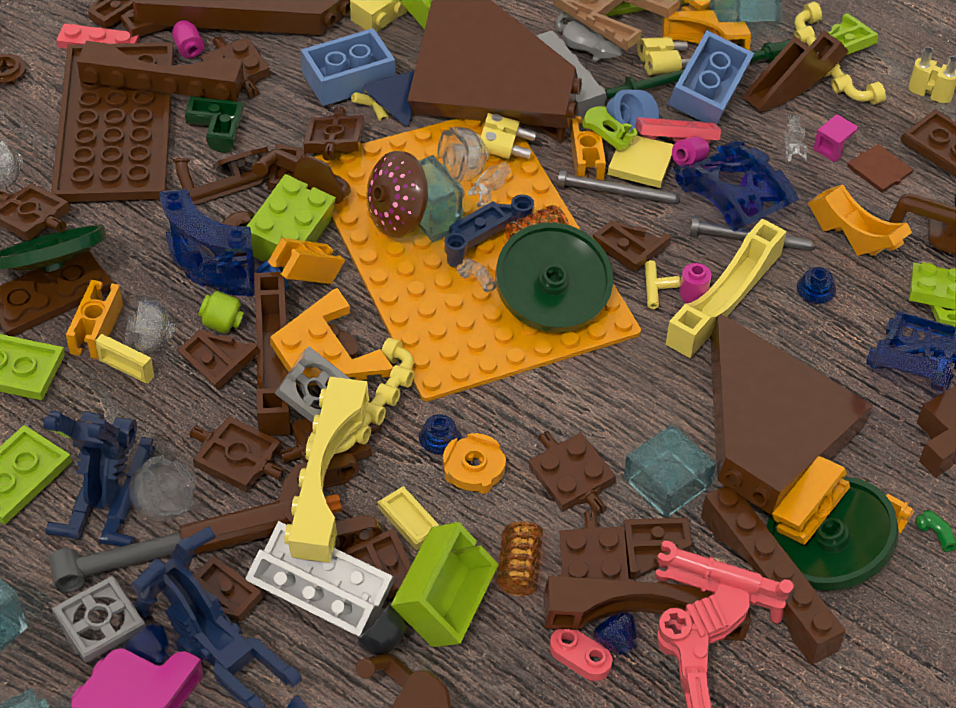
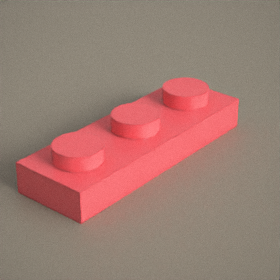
M63 24L56 42L59 48H67V45H82L86 41L109 44L139 43L140 36L132 37L128 31Z
M637 117L635 128L643 137L649 139H658L659 136H666L670 140L679 141L698 136L706 140L707 143H710L711 140H720L721 129L715 123Z

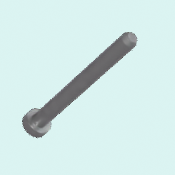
M560 168L557 188L564 189L565 185L671 204H676L679 200L677 193L567 174V169Z
M692 216L689 235L697 236V232L745 240L751 229L700 221L699 216ZM786 235L783 246L811 251L814 250L815 242L811 239Z

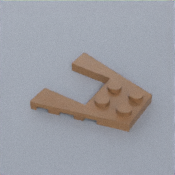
M553 0V5L624 50H628L641 40L642 30L606 17L607 13L625 1L668 18L680 8L681 0Z

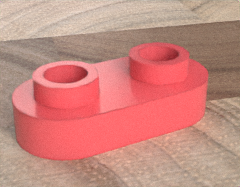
M557 629L553 632L550 639V652L557 661L591 681L603 680L610 674L612 655L604 646L578 630ZM562 640H570L572 643L566 644ZM598 657L600 661L595 662L592 661L590 658Z

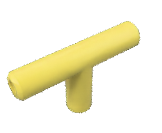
M356 92L352 94V102L372 106L379 121H382L383 117L386 120L389 118L386 110L368 94Z
M649 260L645 263L647 305L650 309H656L659 307L658 290L680 287L681 278L680 276L657 278L656 262Z

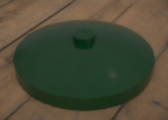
M539 223L518 231L506 242L498 257L495 282L503 304L518 320L530 327L546 332H569L588 325L604 310L612 292L613 270L604 249L584 231L562 223Z
M96 224L72 228L61 233L47 234L0 250V270L22 271L45 267L46 272L63 268L62 262L87 252L107 238L104 225Z
M848 476L842 478L849 481L850 488L805 545L779 533L777 530L779 522L774 520L773 514L768 519L767 529L813 589L839 590L858 585L881 571L895 552L899 538V527L894 507L881 490L864 480Z

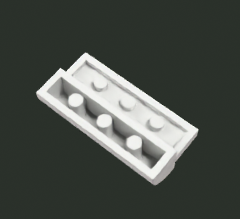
M278 521L265 550L259 549L245 579L361 637L384 612L385 609L382 606L396 577L336 548L333 550L330 563L291 558L289 544L284 543L287 525Z

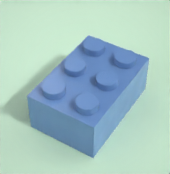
M374 28L301 49L302 74L322 106L351 98L354 92L364 94L363 86L365 84L395 76V59Z
M706 30L675 85L668 105L702 122H710L717 125L746 73L754 53Z

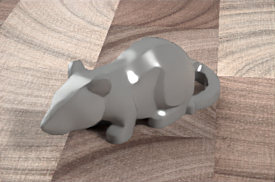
M562 12L557 17L556 29L562 33L563 40L568 47L592 53L594 62L599 61L601 58L610 59L622 55L618 47L610 41L604 40V36L569 14ZM570 18L572 21L564 25L563 19Z

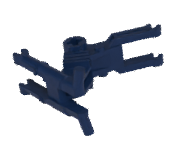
M50 410L49 416L44 417V429L54 431L63 437L73 440V447L78 448L81 452L78 454V458L81 460L77 461V466L80 468L76 469V473L83 474L84 481L72 509L69 524L48 522L46 534L79 540L92 509L96 508L109 511L100 537V544L118 547L134 544L135 537L118 532L121 524H125L137 488L140 486L141 477L148 458L154 454L155 446L152 445L154 439L141 437L129 472H127L124 486L119 485L118 479L126 476V472H123V470L127 469V464H124V462L128 461V456H125V454L129 453V449L133 446L136 438V420L118 416L111 425L106 422L104 414L85 411L81 419L75 421L62 414V412Z
M207 526L192 536L176 543L175 550L172 552L171 558L167 563L163 564L162 561L156 558L149 564L148 568L131 583L138 596L132 605L144 621L153 614L154 604L158 601L156 598L157 594L162 592L171 604L165 612L168 614V619L171 621L170 623L174 627V631L180 636L175 641L178 652H188L201 660L208 661L214 667L216 682L245 708H266L258 696L253 694L233 676L235 673L256 658L286 686L290 684L293 688L302 681V678L294 667L287 665L257 638L244 639L240 635L242 631L239 626L234 622L232 623L223 609L220 608L222 606L218 602V597L202 588L190 573V565L195 549L216 538L213 530Z

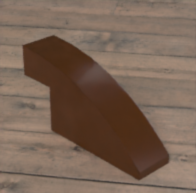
M825 30L821 32L810 46L794 36L743 94L742 98L760 112L782 105L822 79L849 51L842 42Z
M956 386L924 403L917 420V424L932 438L925 443L919 462L935 478L956 463Z

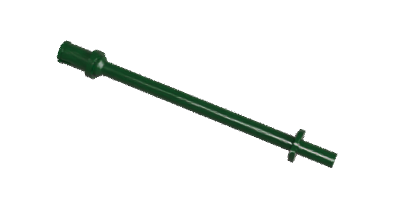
M791 39L777 43H764L760 50L753 51L754 55L750 63L759 60L771 63ZM684 69L636 82L631 76L626 77L624 85L605 89L606 100L615 97L620 90H647L678 82Z

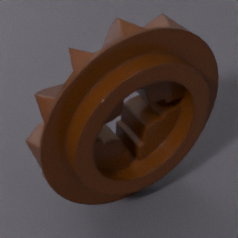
M0 54V83L5 87L7 83L15 84L16 79H23V75L26 72L24 60L14 54Z

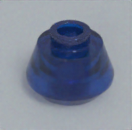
M813 267L800 277L797 282V291L805 301L812 304H823L834 298L836 285L830 271L822 267Z
M436 414L429 417L419 431L421 446L433 454H443L446 446L457 437V441L461 439V432L453 419L444 414Z
M622 611L606 619L594 629L593 639L610 653L616 651L618 655H621L631 650L636 645L634 640L638 636L633 614Z
M157 623L147 626L125 644L126 650L155 665H158L168 657L166 650L170 647L165 627Z

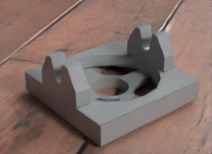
M308 346L293 365L275 394L313 423L315 415H320L321 409H315L310 405L312 402H319L320 397H314L308 392V383H316L322 390V388L327 389L325 383L329 377L350 378ZM309 367L321 370L317 378H308L302 372L305 368ZM296 382L302 386L303 399L298 394Z
M113 575L52 608L53 614L61 625L69 645L72 644L75 654H80L85 663L146 630L144 621ZM109 599L115 602L107 606L103 603H96L95 600ZM82 606H85L87 610L84 619L73 624L77 611ZM96 610H104L108 613L107 619L102 623H92L89 620V616ZM120 612L122 616L125 615L124 623L120 630L115 632L110 623L112 622L113 615ZM91 628L101 630L105 638L102 640H88L79 634Z

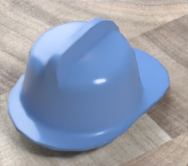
M620 90L615 97L611 98L606 106L609 115L619 123L632 125L630 131L636 126L637 117L659 119L657 102L652 95L643 90Z

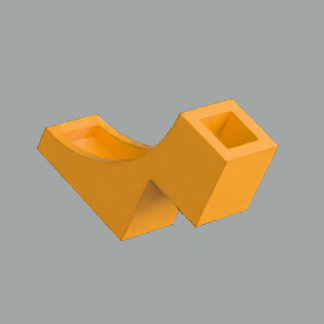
M714 10L675 11L668 18L663 17L662 37H671L672 40L699 44L706 30L750 51L751 33L745 22H719Z
M843 184L824 190L808 202L823 232L835 229L836 232L843 230L857 256L866 253L873 256L885 248L889 251L897 249L904 244L903 239L912 233L907 222L890 223L868 213L851 197Z

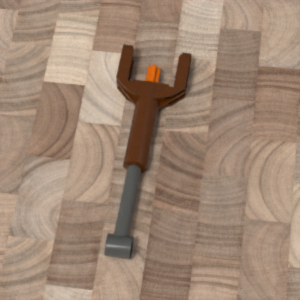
M344 453L332 457L325 474L323 489L346 484L359 473L360 468L353 454ZM308 462L294 466L284 480L282 493L273 503L180 525L179 533L79 557V553L72 548L59 549L49 557L54 587L59 592H73L83 586L84 576L171 555L175 550L176 543L192 536L207 526L213 530L216 538L195 549L194 555L270 537L278 521L286 525L293 523L292 502L294 496L300 495L299 475L302 468H307ZM351 466V467H349L348 469L338 471L339 469H341V468H343V467ZM334 494L325 497L326 503L333 514L342 512L339 495ZM361 515L337 521V536L340 537L336 538L334 548L343 551L382 534L378 519Z

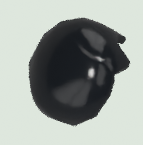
M391 604L388 605L376 622L360 637L358 644L363 650L373 656L389 653L404 638L406 629L404 618Z

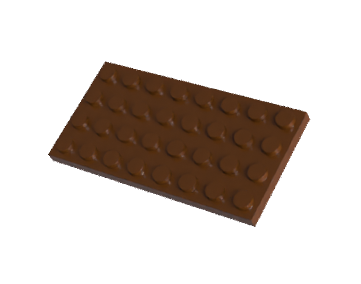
M173 42L113 44L121 52L135 59L158 65H173ZM84 44L67 45L51 193L68 202L166 199L172 94L80 82L77 60Z

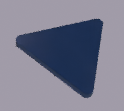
M415 70L363 86V91L404 127L409 125L412 110L408 103V96Z

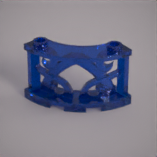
M728 142L717 147L719 153L696 164H682L674 167L675 179L685 193L696 192L709 199L720 210L726 223L733 231L741 229L800 200L781 169L775 171L768 163L770 158L756 147H746L745 142ZM720 171L746 173L747 187L720 181ZM750 200H753L758 213L747 218L740 205H743L748 213ZM762 202H773L775 205L763 210Z
M187 189L161 191L159 193L161 205L169 220L171 231L166 232L167 246L174 263L185 271V275L202 287L209 285L229 295L255 296V266L251 228L230 226L206 217L193 204ZM199 244L206 246L215 256L207 254ZM237 252L246 253V256L233 255H235ZM247 263L248 267H244L241 265Z
M898 310L895 319H889L886 328V335L888 336L885 341L879 340L876 349L871 347L866 365L870 366L871 372L880 374L885 367L930 379L932 380V390L945 393L953 381V369L956 370V327ZM905 327L913 328L911 336L903 334ZM917 330L924 331V339L919 340ZM932 334H935V335L942 336V337H933V338H931V335H932Z

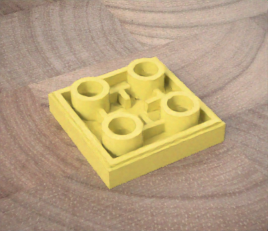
M636 135L628 148L615 150L608 167V175L661 188L672 160L673 144Z

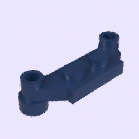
M517 195L512 199L511 204H496L492 201L450 225L449 235L444 240L447 263L452 267L463 265L468 249L510 225L521 229L530 225V217L534 212V200L528 195Z

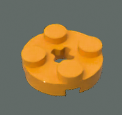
M479 433L467 434V438L460 439L459 441H457L458 437L446 446L443 453L445 480L466 491H476L481 494L491 491L492 486L502 479L505 473L506 457L505 453L503 454L500 449V444L492 437ZM476 458L479 459L480 465L472 466L466 461L472 462Z

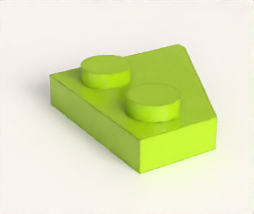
M849 13L844 14L842 22L835 24L831 31L828 32L849 51L846 55L878 43V34Z

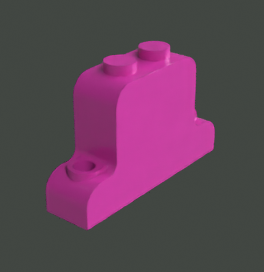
M115 649L105 659H101L96 663L91 677L84 686L81 685L75 690L71 698V708H181L204 677L201 659L188 652H178L173 654L164 665L157 666L126 649Z

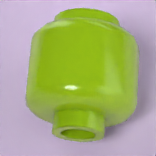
M215 291L212 295L207 294L205 296L198 316L202 317L201 322L205 327L222 334H228L232 327L239 328L244 312L240 311L241 302L239 299L223 292Z

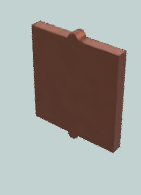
M880 144L875 145L866 152L861 151L858 157L847 164L849 169L881 193L894 185H900L903 179L913 173L912 168Z

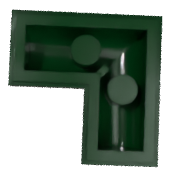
M190 96L185 112V121L187 124L209 126L206 135L208 146L220 153L228 152L233 148L244 110V102Z

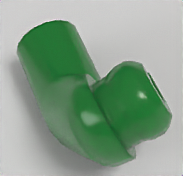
M932 510L923 511L924 514L916 517V524L921 531H927L930 528L934 530L944 552H951L956 549V539L947 521Z

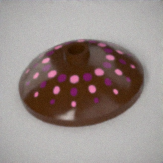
M392 151L385 154L374 166L367 184L366 200L370 217L378 230L386 236L404 237L412 233L420 224L427 206L428 185L423 167L412 154L404 151Z

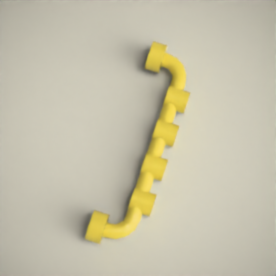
M817 2L804 5L803 11L795 17L794 21L796 28L794 36L809 46L816 37L813 28L806 26L804 22L807 20L809 24H813L822 20V11ZM839 63L824 76H833L834 79L831 80V85L836 94L845 92L853 100L860 102L870 101L873 105L886 100V92L880 82L877 81L867 85L866 91H859L853 86L850 75L844 74L841 71Z
M387 338L381 351L388 361L395 364L398 360H401L402 363L399 366L395 365L388 381L378 386L374 399L368 402L363 426L353 432L338 447L335 454L347 451L355 442L365 445L371 435V427L368 425L370 423L381 425L386 415V409L383 406L385 404L391 406L397 404L400 397L398 386L401 385L407 388L411 386L414 379V371L411 370L414 360L410 352L403 348L402 341ZM313 432L310 434L308 441L314 440L315 434Z

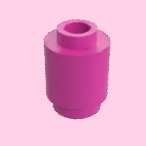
M186 20L175 24L172 37L180 54L185 58H194L200 55L204 50V42L196 26Z
M698 136L679 140L672 148L673 160L681 167L701 163L709 154L707 141Z
M691 263L684 267L679 293L685 303L697 300L709 290L712 274L707 266L700 263Z

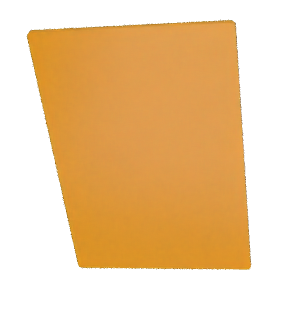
M456 118L360 144L359 151L349 154L335 152V157L332 161H330V156L328 161L323 158V155L313 156L326 162L335 175L340 176L350 185L351 192L349 196L342 202L334 205L332 221L390 337L402 341L403 348L408 350L413 356L414 365L411 369L414 371L413 383L421 399L425 402L639 337L641 334L639 324L614 283L610 298L601 314L591 323L577 330L546 332L530 327L512 315L498 294L495 270L498 257L506 242L514 234L522 230L514 225L506 227L468 249L463 265L452 267L447 263L444 240L449 235V226L492 201L496 204H511L515 196L528 195L534 200V212L530 217L529 226L539 223H562L580 229L525 138L515 137L514 145L530 149L529 159L516 155H510V158L506 159L477 151L485 125L483 120ZM392 151H404L412 154L423 167L428 185V200L424 216L418 227L404 237H389L380 232L370 217L366 200L367 184L374 166L385 154Z

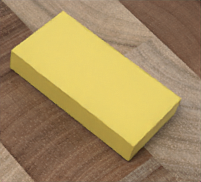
M103 334L95 340L99 361L147 384L154 378L151 357Z
M404 486L378 501V509L415 550L421 548L431 527L440 526Z

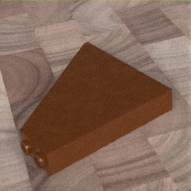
M134 0L133 10L134 22L137 24L150 22L156 23L157 26H175L176 23L186 20L193 23L196 28L321 35L350 14V0Z
M432 0L408 96V103L413 114L486 121L488 113L520 121L519 124L569 128L571 118L575 119L577 103L575 98L576 94L580 95L582 79L578 78L575 66L492 0Z
M720 314L717 317L710 338L717 481L772 515L818 456L830 460L864 428L873 405L723 314Z

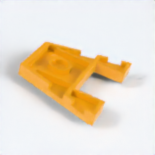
M338 288L333 289L270 337L271 347L288 372L308 346L346 376L353 377L355 380H366L367 375L381 374L382 378L390 377L393 366L381 349L351 359L327 322L350 314V305ZM309 367L305 368L302 373L308 378H317L321 370ZM308 383V386L317 385V384H316V383Z

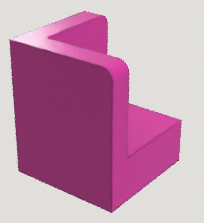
M836 114L817 130L813 149L831 161L836 162L842 156L845 141L857 132L858 127Z

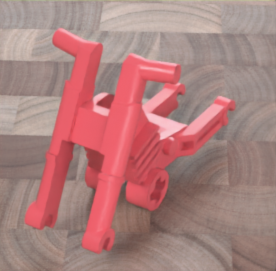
M663 541L661 549L664 552H669V554L659 553L657 561L661 568H666L667 570H656L655 578L663 582L668 580L677 581L699 588L704 593L705 591L715 593L708 598H703L701 601L698 600L693 604L686 605V611L679 608L666 610L660 618L657 634V644L660 650L665 654L675 656L678 660L680 683L684 690L686 707L711 708L707 685L708 645L725 639L728 634L737 628L746 618L749 604L770 609V620L773 623H780L783 620L785 600L794 586L788 579L777 582L764 578L759 573L714 560V557L710 556V558L678 549L674 543Z

